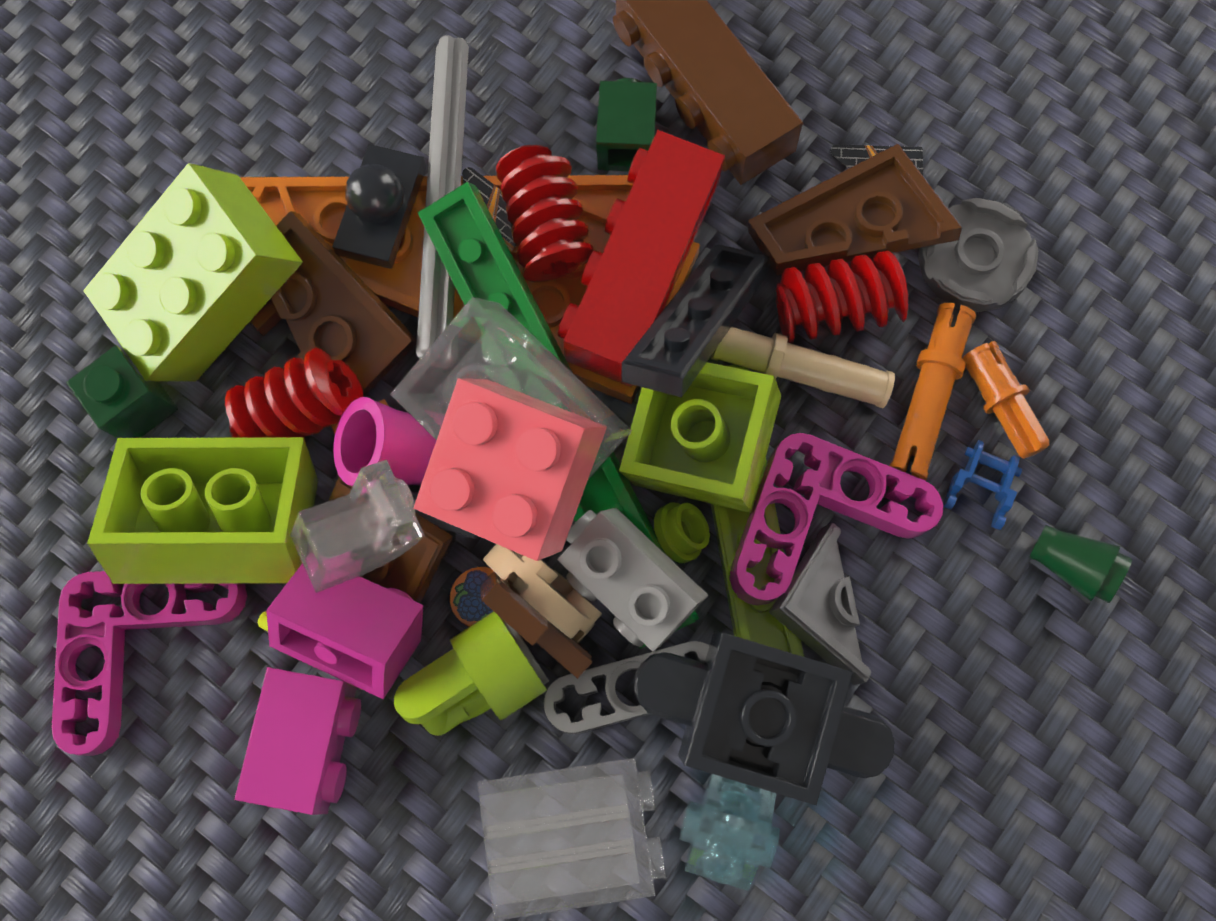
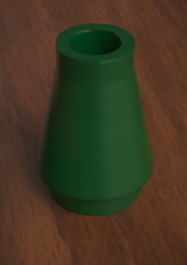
M1045 525L1029 556L1043 564L1089 601L1097 597L1107 603H1110L1114 598L1133 560L1119 553L1120 546L1059 531L1048 525Z

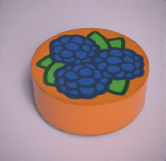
M471 568L462 573L451 588L450 605L452 611L466 627H470L493 612L492 609L481 601L480 586L494 572L491 568Z

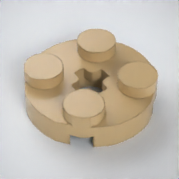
M498 544L483 558L485 563L504 581L508 578L513 582L512 585L521 593L520 596L577 643H580L594 627L596 620L602 615V612L579 594L556 570H552L542 560L535 561Z

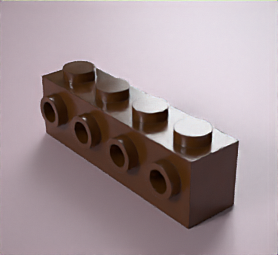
M616 0V15L613 16V24L620 39L625 45H634L644 58V65L651 80L657 83L658 87L665 85L675 99L677 111L683 122L690 129L697 127L708 142V149L725 155L722 171L726 172L729 170L738 183L742 185L796 152L803 121L707 0Z

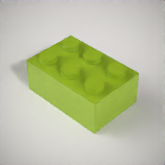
M188 163L83 291L145 381L196 382L303 261L238 175Z
M304 437L117 438L87 544L113 584L288 583L306 557L318 485V477Z

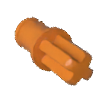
M997 342L984 343L964 355L962 359L966 363L965 367L974 379L986 402L983 410L986 414H996L1018 455L1024 459L1046 449L1049 446V439L1025 399L1030 389L1025 384L1020 385L1005 361L1006 359L999 349Z

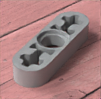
M698 641L686 642L587 669L578 679L573 674L560 677L550 685L545 694L544 710L546 716L558 730L567 734H580L649 715L641 705L628 706L619 700L615 692V685L620 675L629 670H638L640 664L650 655L661 652H668L682 657L695 654L697 661L705 663L709 645ZM606 677V695L615 713L601 716V703H597L582 709L583 720L572 723L567 713L557 714L555 704L564 701L565 689L575 687L579 696L595 694L598 691L592 681Z

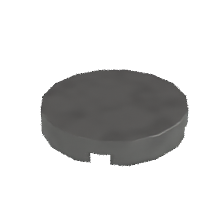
M973 198L962 200L961 204L948 208L962 227L959 240L921 247L918 255L923 279L935 295L947 303H955V308L960 309L961 305H964L975 312L1002 308L1019 297L1036 272L1039 252L1035 238L1031 240L1029 232L1025 229L1028 224L1019 213L997 201Z

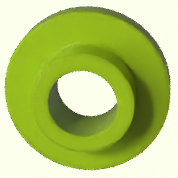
M668 503L660 507L655 514L654 531L657 540L664 552L672 560L678 563L692 561L700 555L701 549L708 545L710 533L707 521L701 511L693 504Z

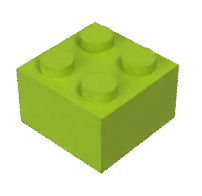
M706 362L683 397L642 387L619 472L634 486L752 513L781 400V393L775 376Z

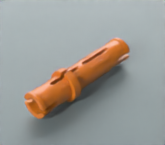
M942 303L938 306L937 318L928 348L919 353L916 366L921 371L893 460L889 465L906 473L911 456H915L911 467V475L925 481L929 475L928 469L954 382L962 378L966 363L962 359V355L972 324L976 319V313L972 309L961 305L955 326L951 327L955 303Z

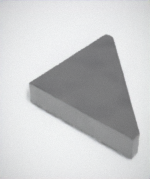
M830 523L820 529L797 566L786 592L777 598L769 613L827 663L852 671L853 674L850 682L853 685L867 682L871 675V670L862 662L855 626L860 625L850 576L844 577L837 544L841 529L834 523Z

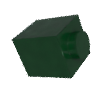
M634 78L600 81L596 134L597 170L629 171L638 149L649 150L655 137L657 83L642 82Z
M117 345L66 382L96 426L116 438H141L178 410L159 381H145L127 353Z

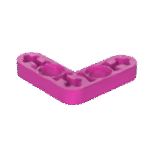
M804 433L789 435L779 443L769 457L756 494L752 513L749 514L731 566L729 579L732 589L738 598L748 604L757 606L769 604L785 593L792 581L817 504L895 536L910 539L919 537L938 524L943 515L941 496L930 483L813 435ZM796 451L805 455L804 464L812 469H807L796 480L793 490L782 488L789 481L793 470V463L785 458H790ZM844 472H858L867 480L870 490L869 496L865 501L851 500L843 493L840 480ZM886 485H887V486H889L890 489H889V491L885 494V492H886ZM883 496L884 498L892 500L885 504L883 507H881L880 510L877 509L876 506L881 501ZM910 496L916 499L915 509L923 513V515L913 521L907 519L908 509L898 504ZM780 503L790 508L795 518V527L791 533L778 534L767 526L764 518L767 505ZM754 539H756L762 544H755ZM766 547L785 549L786 554L778 550L771 555L766 569V574L775 579L774 583L769 582L760 590L753 586L755 576L746 572V568H753L761 561Z
M105 571L86 572L78 574L69 580L61 591L58 608L52 734L58 747L68 754L94 756L102 754L111 748L119 737L122 716L125 630L217 625L230 622L239 616L245 607L247 599L245 584H218L229 589L228 598L218 599L216 610L213 609L211 604L202 600H187L185 591L187 589L194 593L209 592L213 590L214 584H165L169 592L167 605L157 614L146 615L140 608L139 600L145 587L150 584H113ZM95 590V592L108 597H121L122 607L114 604L97 605L90 612L82 609L81 604L83 599L91 598ZM97 646L104 654V667L97 677L89 681H83L76 673L75 665L77 658L86 648ZM76 690L92 693L102 691L101 700L88 698V701L76 699L75 692ZM87 716L99 720L98 731L88 733L87 737L75 734L76 722L85 721Z

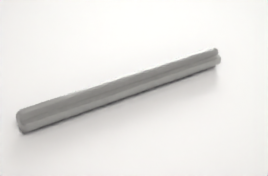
M450 35L441 37L436 47L426 207L461 186L469 46L463 38H453ZM425 227L416 354L422 360L443 362L451 354L455 286Z

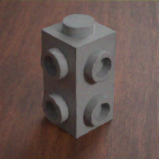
M617 508L600 511L597 515L592 510H589L580 517L570 528L566 539L571 545L557 559L569 571L566 578L579 594L593 602L597 599L601 601L616 616L613 619V624L621 635L638 647H642L645 644L652 652L666 642L708 597V594Z

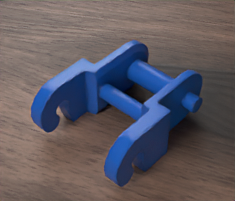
M978 440L974 448H966L964 455L969 457L965 470L960 469L953 476L943 502V507L951 510L957 500L956 494L963 485H966L968 482L974 483L996 492L995 499L999 503L993 516L991 527L1001 530L1006 522V517L1004 516L1012 508L1017 491L1009 488L1014 475L1017 477L1021 475L1022 468L1018 467L1020 456L1015 454L1007 461L983 451L984 441ZM978 463L1003 472L1000 483H995L974 474Z

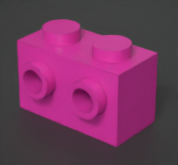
M309 554L266 610L269 646L384 699L421 642L424 605L415 602L408 594L399 589H386L358 576L352 569L343 564L329 563Z
M267 667L234 800L310 815L328 814L330 802L337 803L345 785L347 767L346 764L340 763L345 737L352 738L354 736L360 719L361 700L354 698L357 687L340 680Z

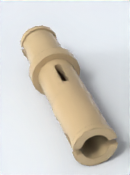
M734 327L729 329L711 356V359L716 361L729 362L763 374L773 375L775 379L777 377L825 392L874 404L882 409L890 399L895 381V373L891 371H882L842 359L838 356L787 343L788 338L785 335L774 333L772 338Z

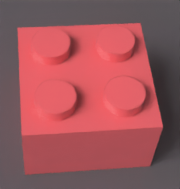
M458 378L413 509L535 561L559 553L563 550L607 426L488 379Z

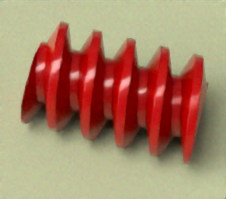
M523 145L500 158L496 165L497 178L502 183V198L507 203V218L513 225L511 228L513 242L519 246L517 249L518 261L524 267L522 275L525 280L531 282L555 280L572 273L579 266L587 263L591 253L594 251L592 245L582 242L588 236L589 229L583 221H577L583 214V207L578 200L572 199L577 194V185L571 178H567L571 174V162L565 157L552 156V151L548 147L541 145Z
M890 251L877 252L873 262L867 255L854 256L850 267L843 259L831 260L827 272L820 263L808 264L804 278L796 267L786 268L782 274L781 284L778 283L776 288V304L782 334L787 336V343H794L796 325L802 324L809 339H817L819 321L825 320L832 335H840L842 318L846 316L849 317L855 331H863L865 315L868 312L872 313L878 327H885L888 322V312L891 308L895 309L898 318L904 323L908 312V290L904 272L896 256Z
M313 348L305 354L304 360L294 357L285 363L284 368L273 367L265 373V377L254 376L245 383V386L235 385L231 387L225 396L229 431L232 438L305 437L315 435L324 427L337 425L348 405L354 400L364 397L359 379L348 364L342 360H333L322 349Z

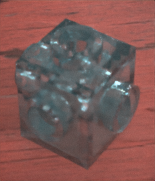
M711 774L702 803L690 800L684 816L679 840L690 843L684 871L709 878L717 883L749 891L758 866L770 868L776 852L780 833L779 828L772 826L776 793Z

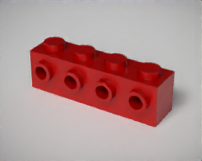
M657 130L649 150L638 149L628 173L627 182L632 183L633 186L627 200L624 201L617 198L607 218L604 232L611 235L603 253L597 250L591 253L584 269L581 284L588 287L580 305L570 303L561 320L557 336L564 339V357L567 362L632 387V384L622 382V362L665 309L719 184L725 155Z

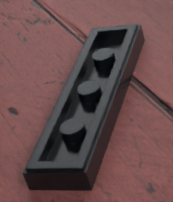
M720 244L714 245L622 362V382L683 397L768 275L770 256Z

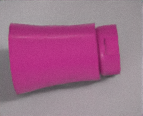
M360 397L354 400L343 412L334 438V463L339 477L344 483L351 486L373 484L421 486L443 421L427 419L396 410L368 397Z

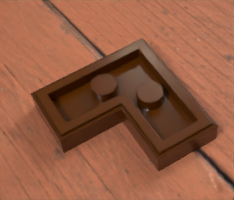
M493 572L480 586L481 601L532 646L535 643L539 644L578 679L592 663V656L583 644L577 643L573 638L570 639L527 603L520 596L521 593L514 588L513 582L508 578L504 581Z

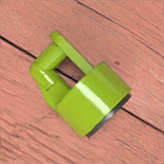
M493 611L451 638L452 650L402 682L395 693L394 706L400 716L408 723L422 724L430 734L440 736L460 723L475 718L489 709H492L502 721L547 691L544 684L549 682L519 633Z

